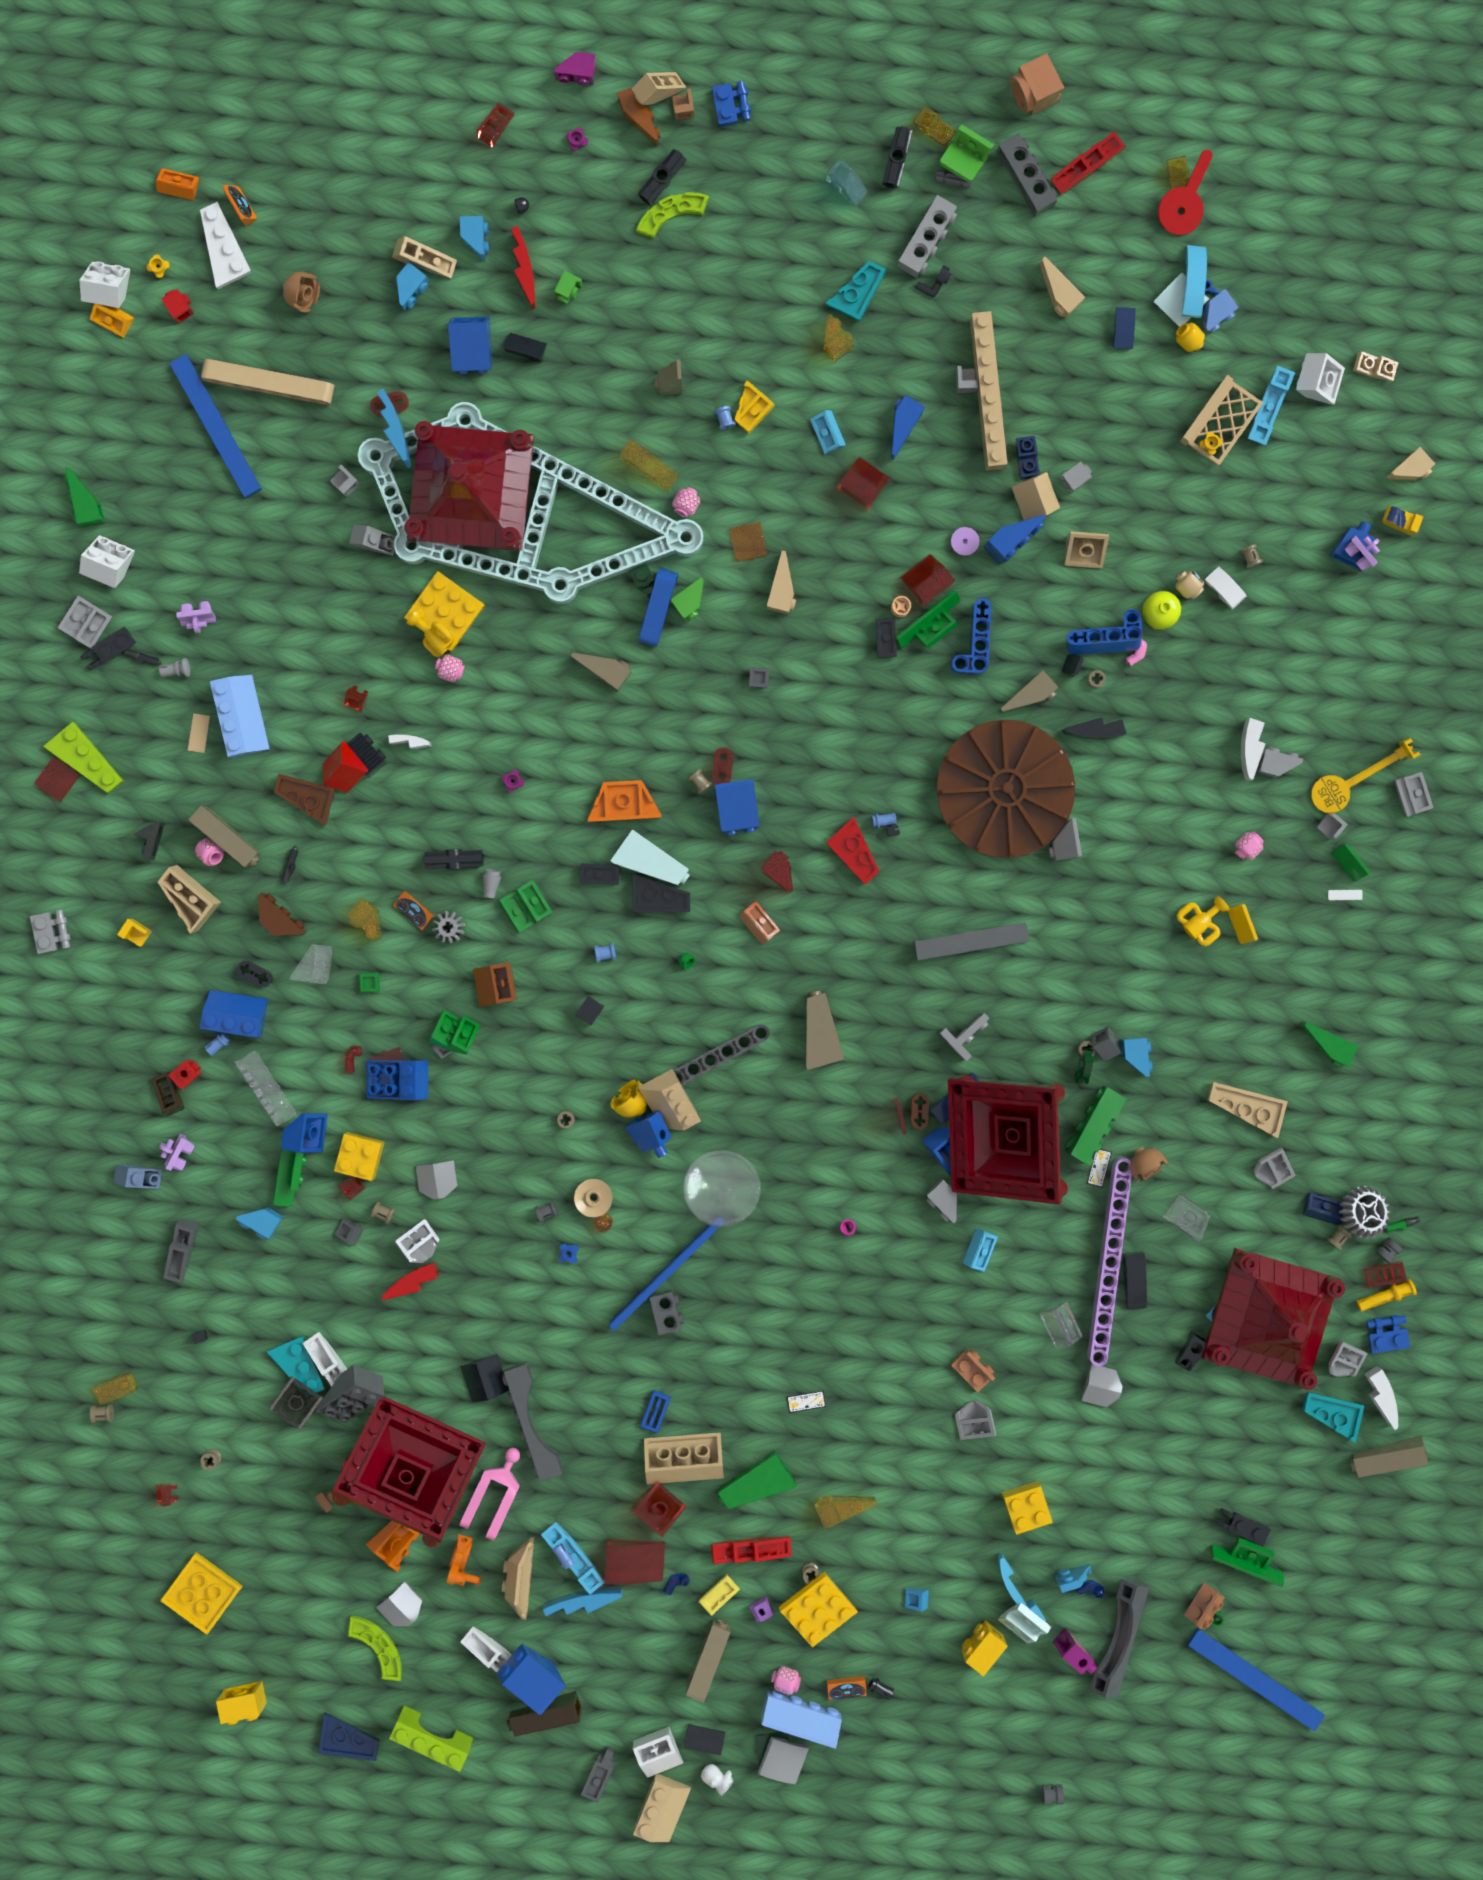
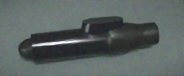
M126 649L124 655L131 657L133 661L144 664L146 662L155 666L162 664L158 658L138 651Z
M296 846L290 850L282 882L288 883L295 870V861L298 854Z

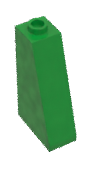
M774 1450L719 1487L717 1498L722 1506L726 1505L728 1509L794 1489L797 1487V1484Z

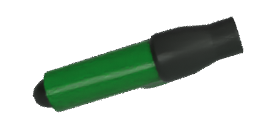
M1418 1216L1406 1218L1388 1224V1227L1383 1229V1231L1388 1233L1398 1229L1401 1231L1407 1230L1412 1225L1419 1223L1420 1219Z

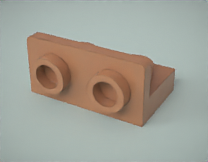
M966 1348L951 1363V1366L979 1392L990 1380L993 1381L995 1379L993 1375L995 1371L987 1363L983 1365L979 1361L981 1357L974 1350L970 1352Z
M1203 1583L1184 1616L1195 1623L1198 1628L1205 1630L1212 1624V1617L1216 1611L1218 1612L1222 1608L1225 1596L1207 1583Z

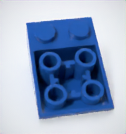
M1042 515L1002 527L988 540L984 548L999 564L1003 560L1007 562L1017 552V547L1021 549L1031 538L1030 534L1034 536L1044 526L1043 521L1046 516Z
M367 1060V1098L428 1099V1060Z

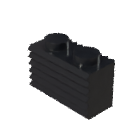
M360 732L347 745L369 770L365 775L370 778L387 764L384 760L386 756L380 749L376 751L372 746L374 741L368 734L364 736Z

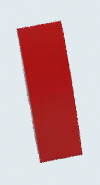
M436 1262L422 1265L401 1277L382 1296V1301L418 1292L422 1289V1282L437 1279L439 1274Z

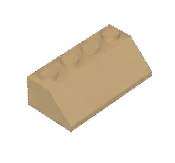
M721 1433L644 1439L647 1484L724 1478Z

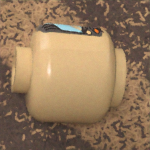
M1184 570L1176 577L1178 581L1175 584V588L1185 599H1194L1204 590V581L1193 570L1187 573Z

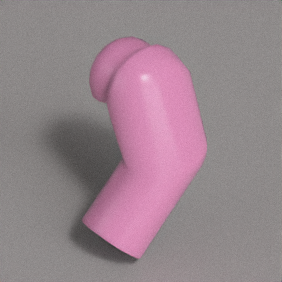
M1142 640L1141 647L1125 659L1130 667L1145 657L1147 649L1145 641Z

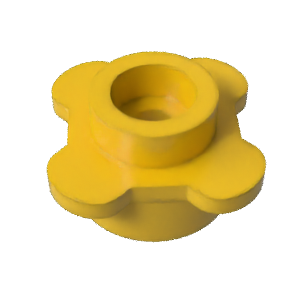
M154 255L150 259L149 264H147V270L155 273L158 278H162L165 270L170 267L169 262L164 261L160 255Z
M1208 432L1206 438L1199 445L1201 448L1206 449L1208 454L1214 455L1216 449L1223 444V441L1213 432Z

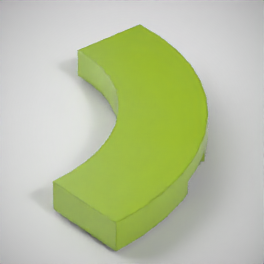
M686 192L685 194L671 195L660 200L642 217L637 226L636 233L654 239L661 226L673 217L682 214H698L703 216L709 196L701 193Z
M351 1616L348 1637L361 1640L373 1648L381 1665L382 1679L401 1681V1660L391 1638L373 1622L361 1617Z

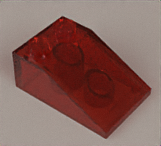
M608 1539L605 1584L625 1585L663 1581L665 1542Z

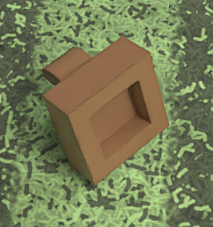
M332 1490L325 1496L322 1492H318L313 1496L326 1513L333 1508L330 1504L333 1501Z

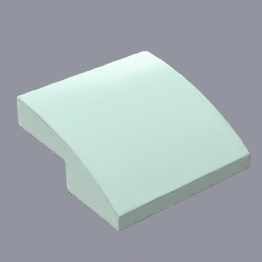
M1183 273L1154 300V303L1179 327L1187 323L1191 318L1182 316V302L1185 294L1186 276ZM1206 295L1204 296V304L1209 300Z
M1022 1603L1011 1607L998 1619L1026 1643L1036 1642L1039 1635L1047 1634L1051 1626Z

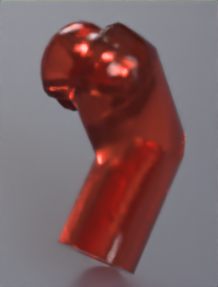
M351 1046L345 1055L346 1073L355 1072L354 1059L355 1056H361V1046Z

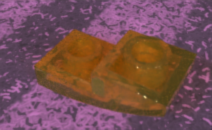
M926 106L923 107L913 120V123L944 148L956 134L954 127L942 121L940 115Z
M1186 156L1167 159L1170 190L1177 187H1185L1190 175Z
M130 1372L115 1376L112 1380L97 1384L92 1388L100 1405L119 1399L138 1389Z

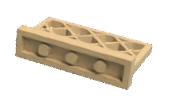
M1227 375L1180 442L1185 446H1190L1219 466L1263 402L1233 382V378ZM1232 388L1239 392L1240 399L1230 401L1229 391ZM1252 401L1257 406L1253 411L1246 412L1244 402ZM1240 402L1242 412L1232 414L1231 404ZM1227 405L1229 415L1219 416L1218 407ZM1243 416V426L1234 427L1233 417ZM1229 418L1231 428L1221 430L1219 419ZM1216 420L1218 430L1210 432L1218 433L1222 441V433L1232 431L1233 440L1219 446L1222 451L1219 460L1194 443L1197 437L1205 436L1206 438L1208 421Z

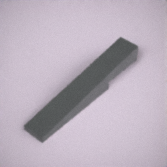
M1025 922L913 941L916 960H923L1027 942L1029 937Z

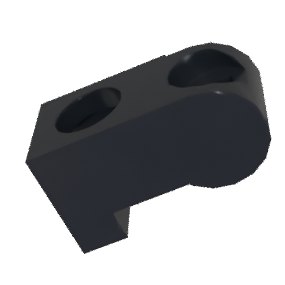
M1191 1331L1187 1342L1178 1353L1175 1363L1185 1370L1191 1371L1202 1356L1206 1339Z

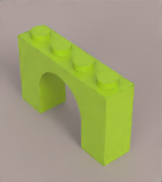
M403 1706L389 1739L460 1772L469 1754L473 1737L458 1730L455 1731L451 1739L437 1737L421 1727L419 1724L421 1713Z

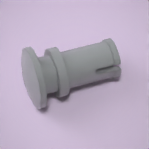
M183 658L182 661H176L174 664L159 666V673L162 678L173 675L183 676V674L189 677L191 674L187 658Z

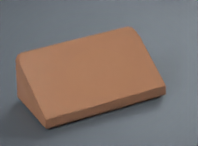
M757 901L739 915V918L762 945L780 931Z

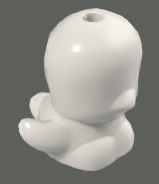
M714 1764L707 1765L701 1772L702 1780L711 1788H716L720 1796L733 1783L731 1771L728 1770L724 1775Z

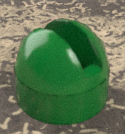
M682 953V957L678 959L681 967L688 970L695 963V957L689 953Z
M1220 1610L1215 1613L1220 1620L1217 1621L1215 1616L1212 1617L1213 1622L1211 1625L1214 1627H1219L1224 1623V1615Z

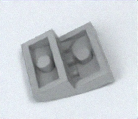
M78 595L58 628L91 649L112 616Z
M771 1737L758 1774L776 1781L796 1784L809 1748L804 1744L790 1743L787 1739Z

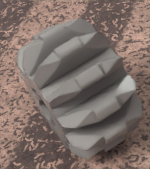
M445 911V918L438 914L437 916L441 921H433L438 927L432 928V931H439L435 936L436 938H440L443 935L441 942L445 943L448 938L449 943L452 944L453 936L459 941L460 937L457 933H465L463 930H459L460 927H465V923H458L463 918L459 916L455 919L456 912H453L450 917L449 912ZM447 922H450V925H453V928L450 929V933H448V930L444 929V926H447L448 924Z

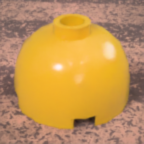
M631 1080L618 1090L621 1094L617 1098L615 1096L612 1098L611 1108L626 1118L642 1115L646 1111L648 1104L638 1088L643 1084L639 1080L637 1082Z

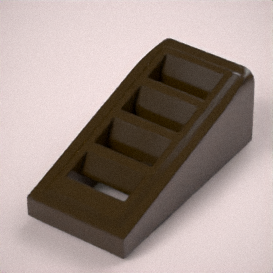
M170 1072L151 1079L162 1114L166 1116L185 1109L174 1081L168 1076ZM166 1080L168 1081L167 1084L159 1086V1083ZM170 1088L169 1091L162 1093V1090ZM172 1095L173 1098L165 1100L166 1097Z

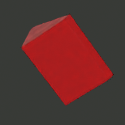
M345 741L341 742L323 762V785L348 793L369 770Z

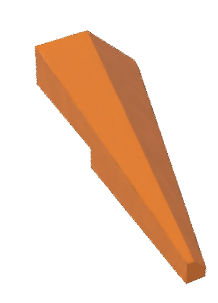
M391 1521L366 1546L398 1572L401 1568L399 1564L404 1556L407 1557L409 1553L408 1548L412 1540H416L420 1533Z

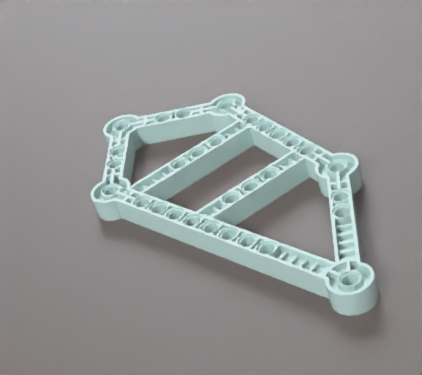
M469 402L455 404L450 409L448 417L431 423L433 426L506 432L484 420L480 410ZM463 418L471 419L468 425H462L461 421ZM414 430L405 433L407 444L411 439H418ZM380 438L367 439L358 450L359 462L366 472L374 475L397 531V536L394 539L395 552L403 562L417 565L425 560L544 591L552 602L566 604L576 597L580 589L675 553L683 557L693 556L699 552L703 545V531L695 521L684 519L676 522L533 446V453L539 455L536 461H532L531 468L541 472L524 534L523 548L519 553L517 564L464 550L462 545L408 541L404 525L409 519L410 514L391 470L394 462L401 459L389 440L384 441ZM417 443L415 446H408L409 455L415 454L417 451ZM375 453L381 454V458L378 461L372 460V456ZM550 462L556 464L553 470H547L545 468L546 465ZM569 471L573 475L570 479H564L562 477L564 472ZM586 480L590 484L587 488H581L579 486L580 482ZM559 482L661 536L572 571L565 567H556L549 572L536 569ZM389 489H395L393 496H386ZM604 489L607 493L604 497H598L596 495L597 491ZM541 498L549 500L545 506H541L538 503ZM621 498L624 502L621 506H615L613 504L614 500ZM401 506L403 508L402 512L397 515L394 514L395 507ZM537 516L544 518L543 522L539 525L534 523V519ZM684 534H689L692 539L689 542H683L681 537ZM531 535L539 537L536 543L529 542ZM410 542L417 543V547L414 550H408ZM453 552L454 557L451 560H446L445 554ZM466 557L473 558V562L470 565L463 564V560ZM613 561L620 563L619 568L616 570L609 567ZM484 562L491 563V568L489 570L482 569V564ZM509 567L510 572L507 575L500 574L501 568ZM594 568L602 570L601 575L597 577L593 576L591 572ZM523 571L529 573L526 580L519 579V574ZM560 581L566 583V587L563 590L556 589V584Z

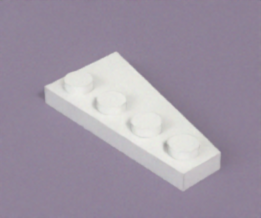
M218 202L201 209L200 213L215 285L217 289H220L252 272Z

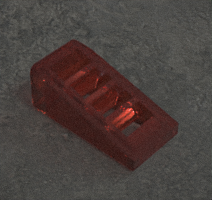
M498 102L477 129V138L493 147L513 118L514 112ZM498 112L501 113L502 115L506 116V117L503 118V117L499 116V115H498Z
M1403 1260L1392 1262L1391 1264L1386 1263L1364 1268L1368 1288L1407 1281ZM1396 1267H1398L1400 1274L1398 1277H1396L1394 1270ZM1386 1269H1390L1392 1278L1388 1279ZM1379 1270L1383 1271L1384 1280H1380ZM1373 1271L1375 1272L1377 1280L1375 1282H1373L1371 1276V1272Z

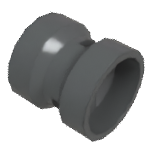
M1388 1237L1384 1241V1245L1375 1252L1391 1264L1396 1254H1400L1403 1249Z
M1056 1784L1052 1788L1049 1785H1042L1043 1805H1050L1052 1802L1057 1805L1064 1804L1062 1784Z

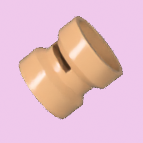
M904 596L895 598L891 605L892 614L898 618L905 617L911 609L910 600Z

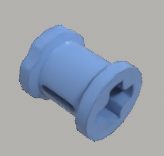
M730 406L720 407L714 411L720 423L719 430H727L736 426L730 414Z
M611 943L610 946H595L597 963L606 959L616 960L614 943Z

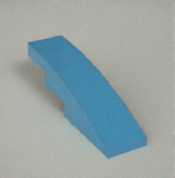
M381 389L377 394L386 408L380 412L389 426L384 432L406 467L410 468L409 447L404 429L385 390Z
M600 1588L590 1595L587 1591H580L545 1603L543 1611L548 1616L564 1608L568 1615L585 1607L588 1614L623 1597L622 1588Z

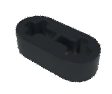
M243 961L237 967V973L240 977L257 986L267 987L273 981V975L270 971L253 962ZM249 965V969L254 973L243 974L244 970L242 967ZM266 973L268 981L261 983V978L256 975H264Z

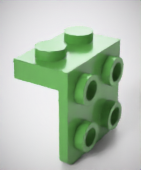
M961 124L952 143L941 157L939 164L970 183L987 160L994 144Z

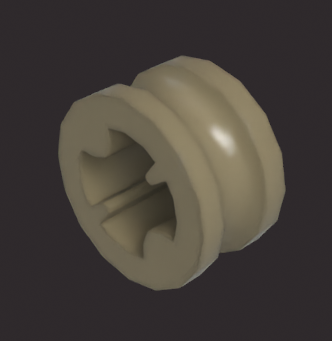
M1100 670L1091 672L1087 678V682L1092 688H1099L1106 681L1105 674ZM1095 674L1099 675L1098 678L1101 677V681L1098 684L1092 681Z
M1083 1041L1078 1045L1080 1056L1083 1057L1084 1050H1082V1047L1088 1044L1091 1046L1090 1049H1092V1057L1095 1055L1096 1050L1093 1048L1092 1042Z
M570 1111L561 1112L557 1118L558 1125L564 1129L570 1128L575 1122V1117ZM564 1114H567V1117H571L569 1125H564L565 1122H561Z

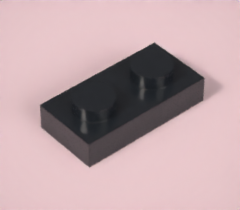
M895 618L876 619L877 658L897 657Z
M581 863L580 883L619 885L620 866Z

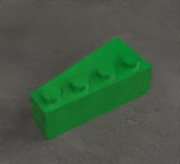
M1106 1086L1097 1090L1094 1096L1096 1100L1093 1105L1090 1104L1084 1113L1086 1114L1084 1120L1078 1122L1075 1127V1135L1073 1138L1070 1137L1065 1144V1152L1089 1166L1094 1161L1091 1159L1092 1155L1096 1152L1098 1153L1102 1146L1101 1138H1105L1111 1130L1110 1121L1114 1122L1127 1100V1098Z

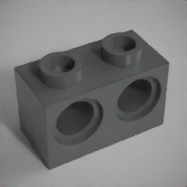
M668 1290L650 1295L658 1335L681 1330V1324H684L682 1312L678 1313L677 1305H680L677 1294H673V1290ZM667 1298L671 1304L668 1307H663L660 1304V1300ZM667 1317H673L675 1323L669 1326L665 1324L664 1320Z

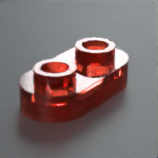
M396 391L387 394L397 413L403 412L408 408L409 400L405 393ZM376 396L371 400L370 408L376 416L383 417L380 412L382 410H378V406L384 404L379 396ZM398 400L403 401L402 405L400 406L396 405V402Z
M726 747L717 749L714 754L712 778L715 784L729 783L731 781L733 753ZM720 755H727V760L722 761ZM720 773H724L726 775V778L724 780H720L718 778V775Z

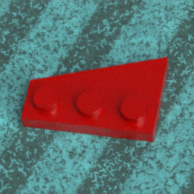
M855 817L826 842L864 884H867L879 872Z

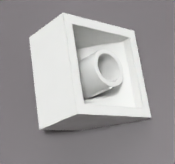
M1306 353L1296 390L1307 398L1334 405L1345 368L1327 353Z

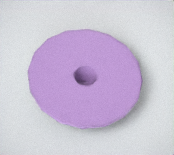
M959 528L952 535L951 546L960 555H970L979 546V536L972 528Z

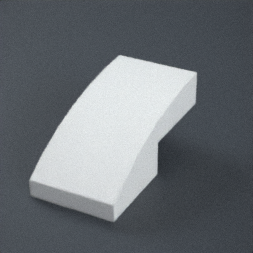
M1220 567L1216 568L1205 579V583L1217 592L1219 598L1231 609H1234L1247 597L1237 583Z
M388 736L389 743L392 745L409 742L412 750L431 747L429 741L416 736Z

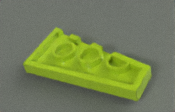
M75 722L70 723L43 746L107 793H111L124 782Z

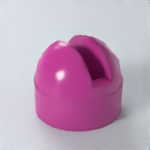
M847 1219L841 1223L840 1229L844 1235L850 1236L855 1233L856 1225L852 1220ZM846 1224H849V1227L852 1230L849 1233L845 1227Z

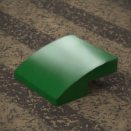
M533 880L498 901L518 934L553 913Z
M443 1010L428 1041L446 1050L467 1054L480 1024L466 1016L460 1019Z

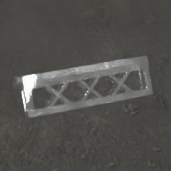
M256 1051L235 1061L238 1069L277 1127L297 1115Z

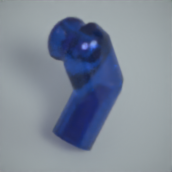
M685 1573L671 1575L663 1592L671 1595L676 1586H687L690 1583L688 1575Z
M1088 1580L1080 1588H1077L1079 1595L1088 1591L1097 1598H1102L1105 1595L1104 1587L1093 1580Z

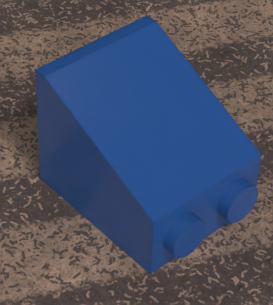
M490 316L451 318L448 323L452 371H457V374H467L469 370H476V373H487V370H491Z
M753 779L715 785L721 833L725 832L726 836L737 834L738 830H744L745 833L755 832L756 828L760 827Z
M521 1644L497 1671L502 1685L539 1715L546 1710L566 1687L555 1664L524 1644Z

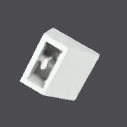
M98 261L92 262L79 280L81 301L119 308L126 297L130 269L120 265L113 266Z
M99 535L81 555L79 573L116 588L124 578L135 550Z
M670 1727L633 1741L634 1754L647 1778L683 1764Z

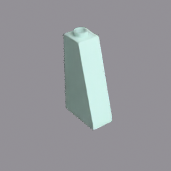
M634 830L629 833L610 860L616 865L675 885L684 884L690 876L687 867Z

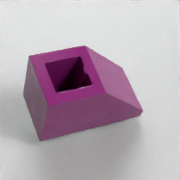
M575 52L555 68V79L562 83L577 82L582 86L594 85L596 55Z

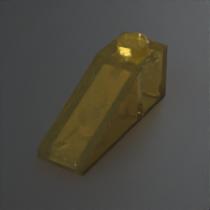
M632 439L628 441L620 453V460L667 491H669L679 476Z
M824 1496L817 1500L818 1503L815 1504V1509L826 1530L878 1504L875 1496Z

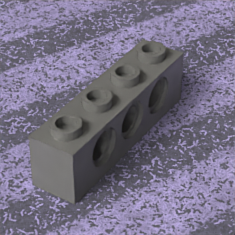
M1018 133L999 144L997 153L1034 217L1055 206L1057 193L1053 187L1050 188L1045 172L1039 169L1038 160L1034 154L1031 155L1026 139L1022 138ZM1021 155L1024 160L1018 161L1014 156ZM1024 172H1031L1033 177L1025 176ZM1034 188H1040L1043 193H1035Z

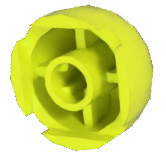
M1167 591L1151 594L1142 606L1144 621L1155 630H1165L1172 627L1181 615L1180 601L1174 594Z

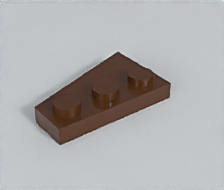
M278 774L274 793L326 826L336 789Z

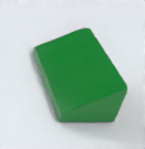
M1348 843L1341 844L1332 851V855L1354 882L1370 874L1371 871Z

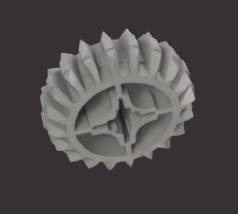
M1361 1186L1349 1190L1347 1195L1342 1197L1345 1202L1340 1204L1343 1210H1340L1339 1213L1343 1214L1344 1217L1341 1220L1346 1222L1345 1228H1350L1349 1233H1355V1236L1362 1238L1376 1237L1377 1234H1381L1383 1229L1388 1227L1385 1222L1390 1220L1387 1217V1214L1391 1213L1387 1210L1390 1204L1384 1202L1386 1197L1380 1196L1381 1191H1375L1373 1187ZM1361 1197L1367 1199L1366 1202L1360 1203L1358 1200ZM1368 1221L1371 1222V1225H1370V1226H1368V1227L1363 1226V1224H1364L1365 1222H1368Z

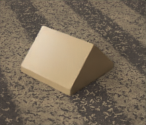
M1047 472L1011 486L1023 521L1042 515L1046 516L1060 508Z
M1070 532L1066 536L1064 565L1103 568L1109 534Z

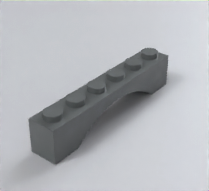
M528 1361L506 1368L504 1375H502L505 1386H509L511 1392L508 1393L511 1404H515L517 1410L514 1412L515 1418L518 1423H521V1436L523 1441H527L528 1448L526 1450L529 1459H533L535 1466H532L535 1477H539L540 1482L562 1475L563 1467L558 1452L549 1447L540 1438L530 1419L528 1398L533 1376Z
M1121 1579L1116 1596L1118 1615L1114 1636L1104 1659L1094 1673L1090 1690L1104 1698H1113L1119 1695L1150 1587L1136 1579Z

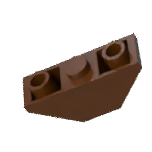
M260 893L258 895L259 923L273 936L306 934L305 925L297 918L296 920L289 916L291 912L284 906L279 907L275 903L277 900L270 893Z

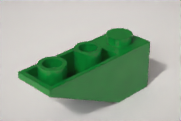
M65 467L66 474H64V480L70 489L68 498L74 507V511H72L74 522L82 528L105 523L101 503L75 472L69 467Z

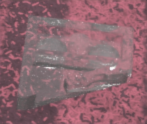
M312 944L291 974L290 980L328 985L333 947Z

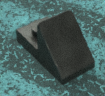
M156 821L133 834L147 839V842H144L142 846V858L155 860L165 823Z

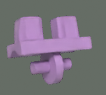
M1355 535L1345 548L1346 552L1351 557L1359 550L1362 552L1364 557L1356 562L1362 571L1371 565L1374 567L1378 562L1369 550L1371 549L1377 554L1380 550L1376 544L1380 541L1378 538L1372 541L1367 536L1363 539L1368 545L1365 547Z
M208 601L200 602L199 610H193L191 604H181L180 612H177V619L180 620L181 626H187V629L194 628L196 634L201 633V627H207V623L216 622V616Z
M179 1134L173 1147L174 1140L169 1139L167 1144L161 1143L159 1145V1148L163 1150L161 1157L166 1159L164 1163L165 1169L170 1171L172 1168L182 1171L186 1160L178 1157L180 1152L182 1151L190 1155L194 1149V1144L187 1140L185 1135Z

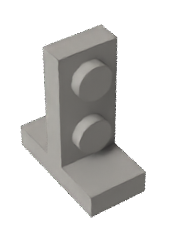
M981 1013L956 1037L946 1028H943L938 1033L964 1061H967L972 1056L962 1044H968L974 1038L973 1034L977 1030L982 1031L988 1025L987 1021L990 1018L985 1013Z

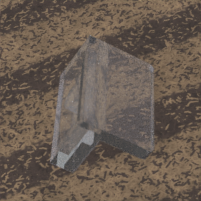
M1067 1302L1059 1304L1053 1310L1040 1314L1055 1348L1073 1345L1083 1337Z

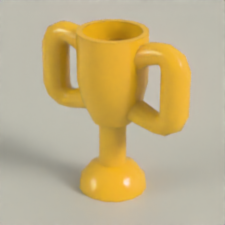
M417 610L406 622L409 626L417 625L425 633L423 645L437 658L442 657L453 644L451 633L439 622H433L430 628L422 620V612L420 610Z
M1218 895L1214 898L1215 905L1206 913L1202 912L1196 903L1190 902L1181 908L1176 915L1177 920L1183 924L1182 927L1192 939H1197L1198 943L1202 946H1209L1221 934L1220 929L1211 922V918L1219 911L1225 912L1230 910L1229 906ZM1194 909L1196 913L1195 916H1193L1189 920L1183 918L1188 912ZM1207 928L1214 930L1206 939L1203 940L1202 933H1204Z

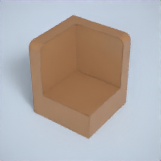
M691 88L687 89V94L673 96L675 120L694 118Z

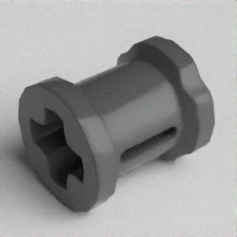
M553 1200L544 1206L535 1207L540 1223L552 1216H559Z

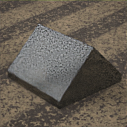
M291 1376L269 1406V1409L298 1430H301L323 1400V1397Z

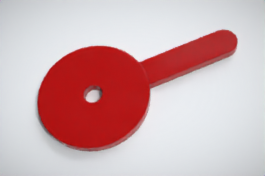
M1210 150L1201 152L1186 186L1171 189L1162 197L1159 203L1158 218L1160 224L1171 234H1188L1195 230L1202 220L1204 212L1203 202L1196 191L1212 159L1213 154ZM1180 207L1184 209L1182 215L1178 214V208Z

